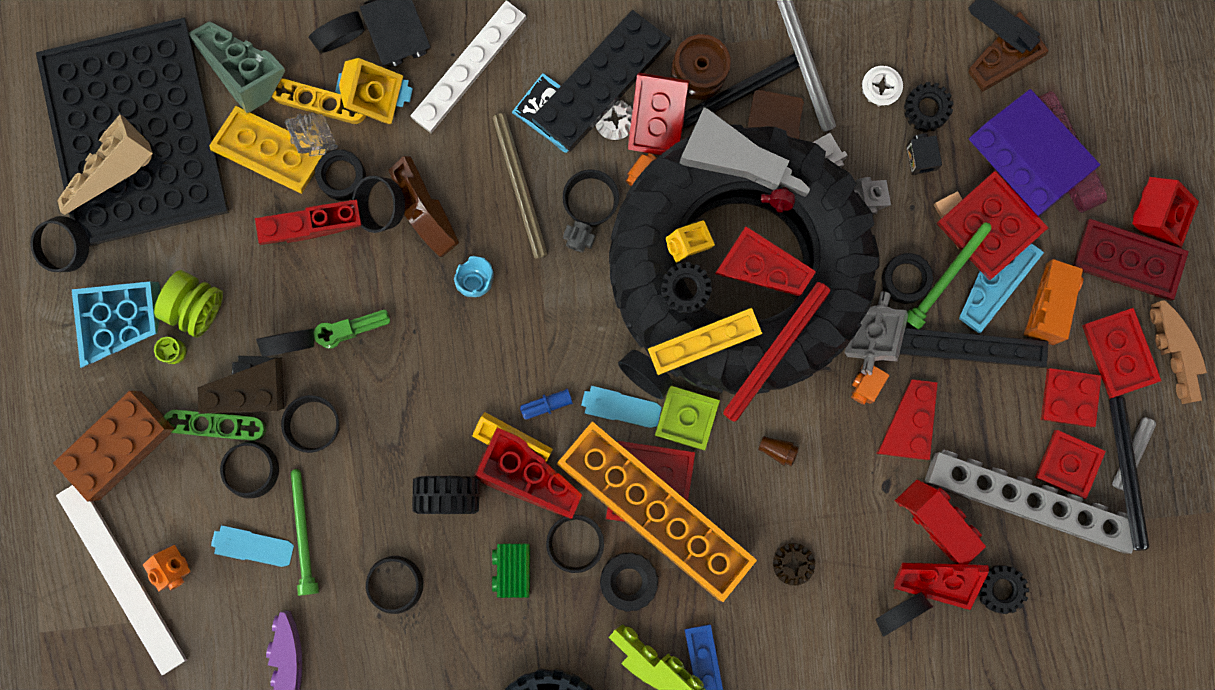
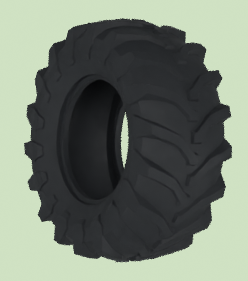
M732 124L730 126L758 147L789 160L787 167L792 170L791 176L802 180L810 188L808 195L804 197L792 192L795 195L793 208L778 212L770 203L761 202V195H771L772 189L744 177L684 166L680 164V160L691 137L688 136L652 161L637 177L627 192V198H625L619 209L611 234L612 242L609 250L610 280L616 306L620 309L626 327L641 348L644 347L649 354L648 349L725 319L706 307H702L699 311L692 312L691 314H680L675 310H671L665 304L661 294L663 277L671 267H675L679 263L675 262L673 255L670 254L666 237L676 229L692 224L704 213L728 204L758 206L779 217L795 235L802 252L803 263L816 271L803 293L797 296L793 304L786 310L770 318L758 320L757 322L762 332L761 335L668 371L677 378L681 376L686 382L702 389L722 393L724 390L730 394H736L817 282L825 284L830 289L829 295L757 393L760 394L768 393L770 390L783 389L804 381L814 373L825 368L847 347L860 329L861 321L869 311L874 298L876 287L874 276L880 266L879 250L875 235H872L870 229L874 226L875 220L871 210L858 192L855 193L853 190L856 186L854 178L848 171L825 158L826 151L810 141L789 137L786 130L777 127L743 128L742 125ZM684 278L680 279L675 285L677 295L683 299L692 298L693 294L687 287Z

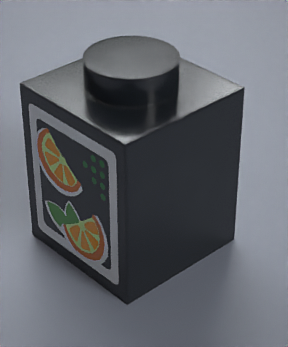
M927 133L913 136V139L906 145L912 175L937 171L942 166L937 136L928 137Z

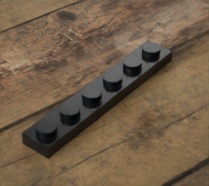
M905 328L899 355L1046 368L1048 341Z

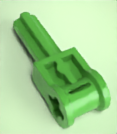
M381 310L353 320L346 319L333 324L321 323L314 330V339L324 348L332 349L337 347L342 341L357 337V334L388 325L390 323V316L387 310ZM327 330L333 333V335L329 336L330 341L322 338L326 336Z

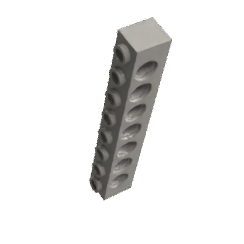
M948 450L933 454L924 483L937 488L940 487L945 491L1112 550L1132 554L1133 545L1127 513L1118 511L1116 515L1107 512V506L1098 503H1092V506L1082 503L1083 498L1067 494V497L1057 494L1058 489L1047 485H1042V488L1033 486V481L1028 478L1017 476V479L1008 477V472L992 467L991 471L982 468V462L969 458L965 462L957 459L958 454ZM954 467L962 470L963 476L960 481H956L952 477ZM979 476H984L987 480V487L984 490L977 486ZM1006 484L1012 489V495L1009 499H1006L1002 494V488ZM1031 493L1037 498V504L1033 508L1027 502V498ZM1056 502L1062 507V512L1058 517L1052 510ZM1081 511L1087 516V521L1084 525H1081L1078 521V514ZM1106 520L1112 525V530L1109 534H1106L1103 530V524Z

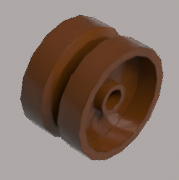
M704 34L690 36L679 45L671 66V78L690 81L688 98L703 100L713 97L720 91L730 70L731 57L727 47L719 39Z

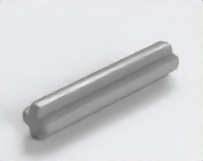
M1146 417L1141 419L1132 438L1136 468L1156 427V422ZM1119 467L1112 485L1119 490H1123Z

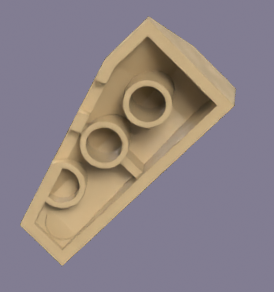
M119 115L100 137L99 141L103 144L96 154L92 155L90 153L87 156L83 173L75 174L59 197L58 205L62 214L69 213L136 173L141 166H146L151 160L153 153L149 142L122 115Z

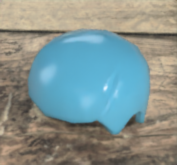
M470 256L467 262L459 264L454 276L457 290L466 297L483 296L491 289L494 280L491 263L484 257Z

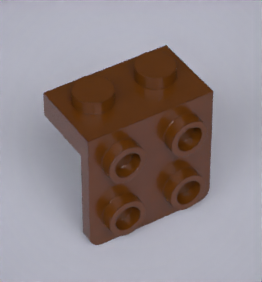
M756 90L753 94L747 128L777 127L786 130L787 136L799 139V126L804 101L800 97Z

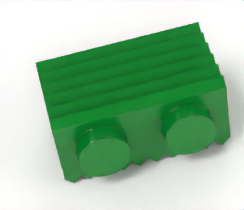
M497 544V549L492 550V565H497V576H492V592H497V598H529L530 544Z

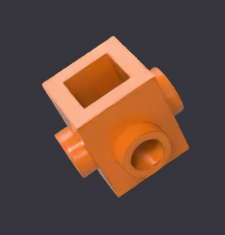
M175 545L154 554L143 564L148 573L149 581L155 585L158 592L169 587L170 591L184 583L183 578L191 572L186 559L181 556Z

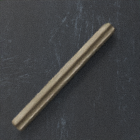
M500 113L493 116V121L534 258L541 259L546 257L548 253L506 114Z

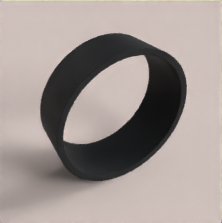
M355 11L325 23L313 31L308 38L319 53H326L354 40L365 31L359 12Z
M588 169L576 173L567 181L563 190V204L569 216L575 221L589 226H596L607 221L614 214L619 203L617 185L609 175L599 170ZM593 178L601 180L609 186L613 193V209L601 221L584 222L577 219L570 211L568 205L569 193L575 184L584 179Z
M379 176L365 177L357 184L352 200H357L361 227L371 233H378L396 227L402 220L405 212V198L400 186L392 179ZM380 181L387 185L393 198L392 217L385 227L373 220L368 208L369 193L372 187Z
M66 216L53 217L39 224L31 236L30 245L33 257L42 268L48 271H75L85 263L88 257L89 241L83 227L72 218ZM49 223L58 224L65 228L71 235L74 243L73 258L62 269L51 264L42 250V233Z
M314 328L256 339L262 357L313 348Z
M631 350L618 362L622 372L633 383L657 399H663L673 383L667 372L658 375L652 359L640 351Z
M307 395L295 399L287 406L282 416L281 429L285 440L291 447L301 452L313 453L323 450L335 440L339 431V418L332 404L326 399ZM319 402L325 404L335 415L336 429L334 435L322 447H304L292 436L290 429L292 415L305 403Z
M255 441L243 442L232 447L224 455L220 465V475L225 486L235 495L243 498H257L269 492L275 485L279 475V463L276 455L268 446ZM241 446H253L260 449L267 456L270 464V473L266 483L258 490L250 493L235 491L230 487L225 477V464L229 455Z
M575 514L572 519L563 517L554 523L547 535L546 548L551 561L558 568L569 573H581L594 567L600 560L604 551V537L601 529L592 519ZM570 520L587 522L595 529L599 538V549L595 558L587 565L581 567H570L560 562L555 556L552 547L555 531L563 523Z
M385 557L375 563L367 575V596L376 608L385 613L399 614L406 612L419 601L422 595V574L416 564L405 557ZM391 561L406 565L412 571L416 581L415 593L410 602L394 610L378 606L373 601L368 587L369 578L374 569L383 563Z
M920 592L875 620L884 637L934 606Z

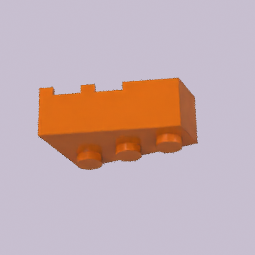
M1054 259L1045 264L1023 336L1039 341H1048L1050 345L1068 340L1077 295L1084 280L1081 277L1082 268Z

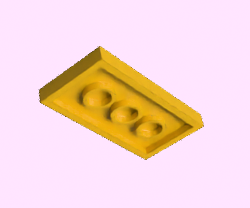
M237 106L234 107L209 145L211 151L301 194L315 174L318 161L327 153L325 148L250 112L246 113L244 109Z

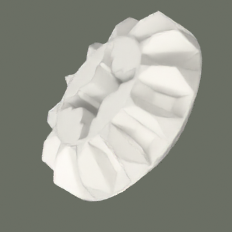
M874 67L864 76L862 81L863 94L867 97L868 102L877 104V106H889L898 100L902 93V78L891 67ZM884 77L885 86L889 87V89H885L882 95H880L879 88L875 87V84H879Z
M622 100L617 101L596 124L598 132L611 140L627 137L630 134L633 111L631 106ZM612 110L615 111L618 117L622 116L623 118L619 120L618 129H616L613 121H607L612 117Z

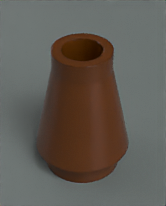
M764 436L758 450L764 452L781 465L792 467L799 447L795 446L794 442Z

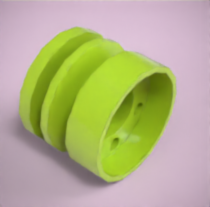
M178 270L163 286L155 304L154 315L169 325L174 326L178 324L179 330L199 338L213 323L222 303L223 291L216 287H211L206 282L199 284L198 278L183 270Z

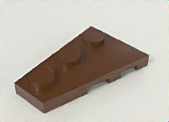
M1021 12L1015 16L1031 27ZM998 37L970 67L968 73L981 91L984 92L1046 56L1049 50L1041 40L1032 51L1026 50L1022 54L1001 37Z

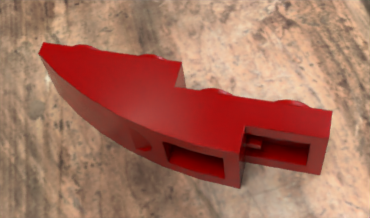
M357 200L306 207L303 211L255 218L258 243L265 245L284 241L291 243L339 233L361 226Z

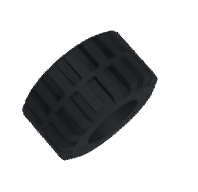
M418 476L413 479L412 511L417 514H475L479 512V479L473 476Z

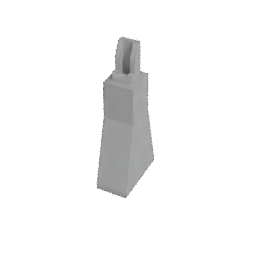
M703 108L682 154L680 164L744 177L772 190L777 189L779 185L804 197L810 191V188L802 180L791 176L792 170L787 167L789 160L758 147L709 109Z

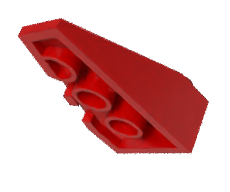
M498 427L494 431L473 477L479 479V482L569 519L573 518L582 494L552 469L522 438Z

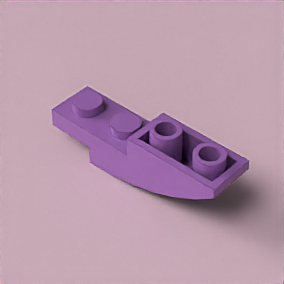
M285 610L281 611L279 616L276 615L272 625V631L275 632L274 640L269 643L266 652V658H269L268 665L278 667V671L275 670L273 672L271 686L274 687L273 690H300L302 677L300 638L291 611Z

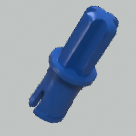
M567 388L549 396L544 394L542 395L543 398L521 405L520 410L523 418L527 420L547 412L551 414V411L572 405L573 402Z

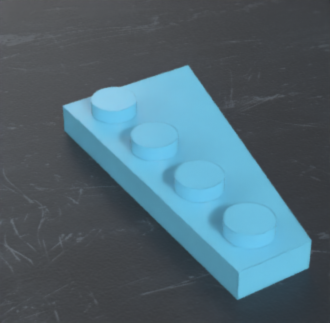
M1031 243L991 280H988L980 271L959 319L981 334L1044 252Z

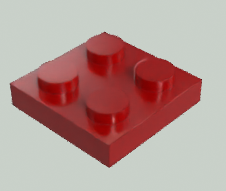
M1052 368L1047 369L1041 420L1091 428L1096 427L1101 376Z
M1054 430L1035 478L1067 493L1087 499L1106 451L1064 432Z

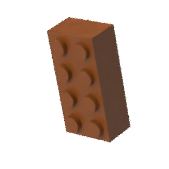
M128 391L57 458L53 464L87 502L99 501L164 441L175 428L170 425V422L164 418L142 391Z

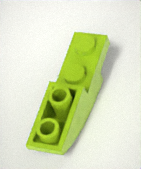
M622 624L609 636L628 656L621 664L645 683L658 690H706L703 682L697 676L690 675L678 658L667 654L660 660L657 657V652L652 647L645 646L638 639L637 633L632 628Z

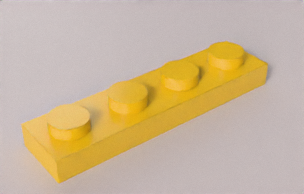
M750 308L651 347L648 351L656 372L660 375L759 336L762 332L753 309Z

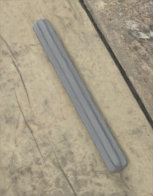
M777 0L823 132L832 130L836 127L793 0Z

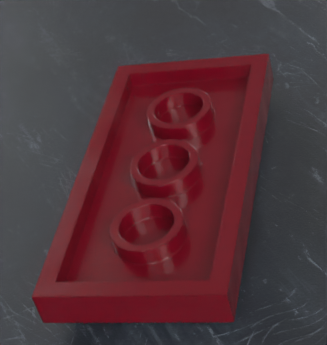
M1088 219L1073 266L1082 268L1084 273L1172 301L1175 300L1189 251L1093 219Z

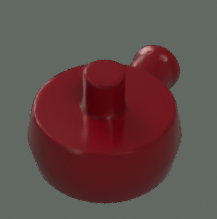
M783 187L782 189L773 190L771 195L762 194L761 202L770 203L771 206L776 208V211L783 212V210H791L793 208L795 195L788 188Z

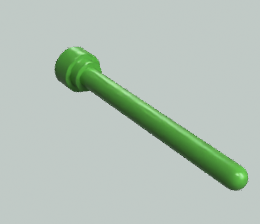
M986 222L980 226L920 305L912 310H908L907 322L917 329L922 328L926 323L927 311L991 231L990 223Z
M294 469L291 471V483L302 578L299 579L297 592L298 596L319 593L318 582L315 583V577L312 578L301 471Z

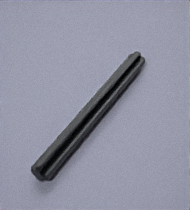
M795 53L685 111L683 129L698 121L703 108L715 113L800 68Z
M1116 396L1109 400L1132 545L1135 551H1144L1149 549L1150 546L1126 401L1124 397Z

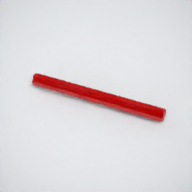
M821 282L815 284L725 408L723 414L729 420L736 422L829 295L830 289Z

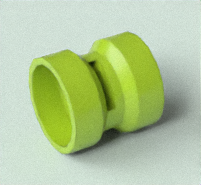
M163 337L156 342L154 353L157 359L164 363L178 364L186 357L187 349L182 341L172 337Z

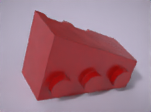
M919 480L914 481L894 501L900 507L903 506L914 516L912 520L917 525H922L930 535L929 538L952 562L968 565L986 547L980 540L982 534L973 525L969 526L964 521L967 518L966 515L958 507L955 506L953 508L948 502L951 499L950 496L942 488L935 489Z

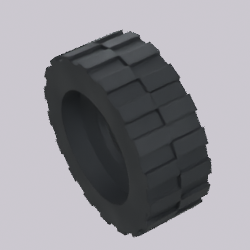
M627 552L614 556L606 563L601 573L600 587L607 602L616 609L625 612L638 611L646 607L654 599L658 589V576L654 566L647 558L637 553ZM624 569H634L642 577V586L633 595L621 593L616 586V578Z

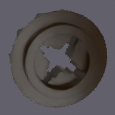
M790 543L782 546L776 552L773 559V569L776 576L783 583L798 586L808 582L814 574L815 559L812 552L804 545ZM792 553H794L797 561L805 562V564L797 568V576H795L792 568L783 567V565L792 561Z

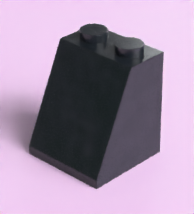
M368 0L360 3V10L383 66L388 64L391 68L404 62L402 58L412 55L414 59L427 54L426 49L431 47L412 0Z

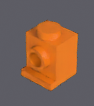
M875 366L873 367L872 375H868V373L865 375L859 372L852 383V386L855 388L851 398L863 405L866 402L869 404L873 403L888 379L889 374Z

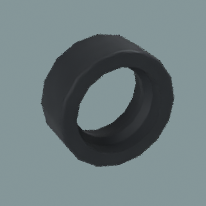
M344 149L332 150L324 154L318 161L315 169V179L319 188L327 196L338 201L351 199L357 184L366 177V170L360 159L352 152ZM337 161L349 162L356 171L354 183L342 190L332 188L326 180L328 167Z
M913 253L900 254L891 259L883 269L881 276L882 287L885 292L891 294L890 298L903 304L914 303L923 298L931 289L933 283L932 268L928 261L920 255ZM908 263L920 270L922 283L917 291L903 293L895 288L892 275L897 266Z

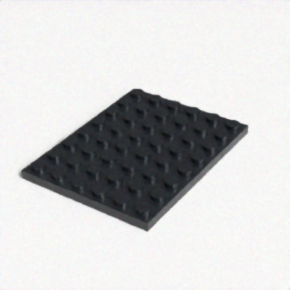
M185 17L36 52L64 190L75 174L83 173L87 162L85 159L90 153L92 155L96 154L103 144L99 141L100 137L119 115L125 117L149 142L153 153L151 160L146 166H141L136 173L69 212V217L77 221L85 230L89 246L229 213L217 154L211 151L209 146L213 141V135L193 44L189 36L188 21Z

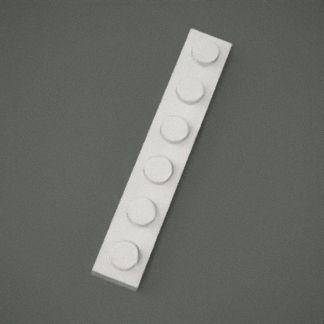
M506 0L411 114V118L432 134L526 20V15Z

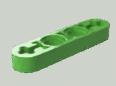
M171 410L164 416L169 422L171 419H175L177 414L178 419L189 420L190 430L187 431L188 425L179 424L171 432L176 434L258 441L265 436L267 431L264 421L255 417L216 413L199 414L195 411ZM205 417L209 425L205 431L200 432L197 430L195 423L198 418ZM226 419H231L234 423V430L230 434H225L221 429V425ZM253 422H255V425L260 427L259 432H255L254 436H252L250 431L241 430V436H238L241 425L252 426Z

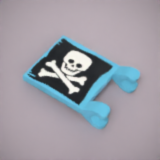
M542 73L512 111V114L551 141L561 151L567 153L568 149L532 121L535 113L561 87Z

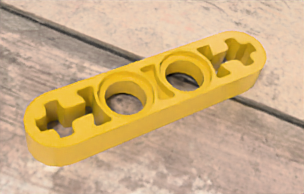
M281 78L272 94V98L280 104L351 124L361 123L366 117L355 113L354 117H352L349 111L342 109L343 101L341 94ZM284 86L288 92L294 93L293 101H291L292 97L290 94L282 93L281 97H279L276 90ZM303 92L312 93L313 98L310 103H300L299 97ZM329 98L337 101L336 108L331 111H327L323 107L324 102Z

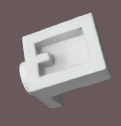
M831 133L813 142L826 151L825 158H828L840 167L844 166L843 161L848 155L845 151L841 152Z

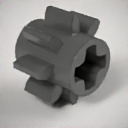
M575 221L573 227L567 225L563 234V239L567 240L566 246L581 253L584 252L585 247L591 249L595 241V235L591 234L593 228L578 221Z

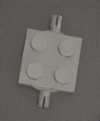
M880 292L878 305L870 307L861 321L860 329L845 348L847 357L864 359L861 373L865 375L867 373L872 375L875 361H898L908 313L906 310L888 307L891 294L885 292V294Z

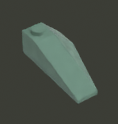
M210 21L189 32L192 42L246 113L251 112L270 100L285 73L284 67L270 52L254 48L252 43L246 40L243 42L233 37L231 32Z

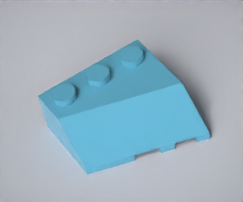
M149 281L72 289L80 368L158 333L160 319L155 317L154 309L160 294L159 282Z

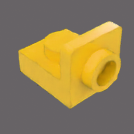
M704 220L678 228L666 237L668 250L673 255L675 262H680L690 255L708 250L715 245Z

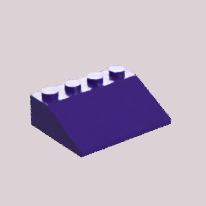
M1031 89L994 116L969 138L971 143L1038 217L1100 166L1099 162Z

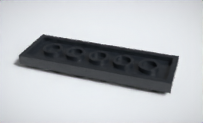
M632 10L535 113L532 121L571 152L636 82L637 74L644 73L671 44V38Z

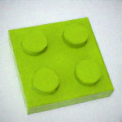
M670 386L655 436L705 451L720 400Z

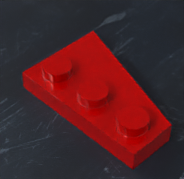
M745 227L715 274L800 296L816 271L748 227Z
M913 379L909 381L894 418L876 454L930 460L937 382Z
M902 563L894 580V589L915 595L922 592L926 598L971 610L989 573L988 565Z

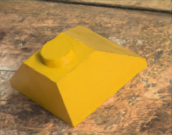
M360 58L345 61L339 83L344 108L386 124H391L403 75Z

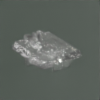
M311 112L308 116L306 114L305 116L297 114V117L285 120L286 127L291 136L290 142L295 145L298 153H309V156L326 154V150H336L338 148L328 123L322 114L315 115L314 112Z

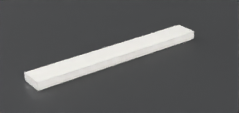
M73 485L57 494L56 497L161 675H165L187 661L93 501L87 502Z

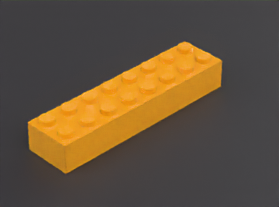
M594 422L590 423L557 463V465L721 602L725 601L757 561Z

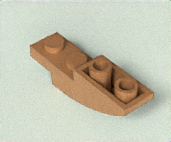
M1165 300L1152 304L1150 319L1155 324L1157 332L1155 343L1161 351V355L1172 354L1170 364L1172 371L1176 373L1178 383L1176 384V393L1178 398L1181 399L1182 404L1202 401L1197 375L1205 374L1207 371L1199 346L1192 332L1176 310Z

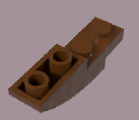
M403 156L388 171L392 180L400 186L404 194V215L426 244L439 257H443L458 245L459 241L439 200L431 199L411 156Z

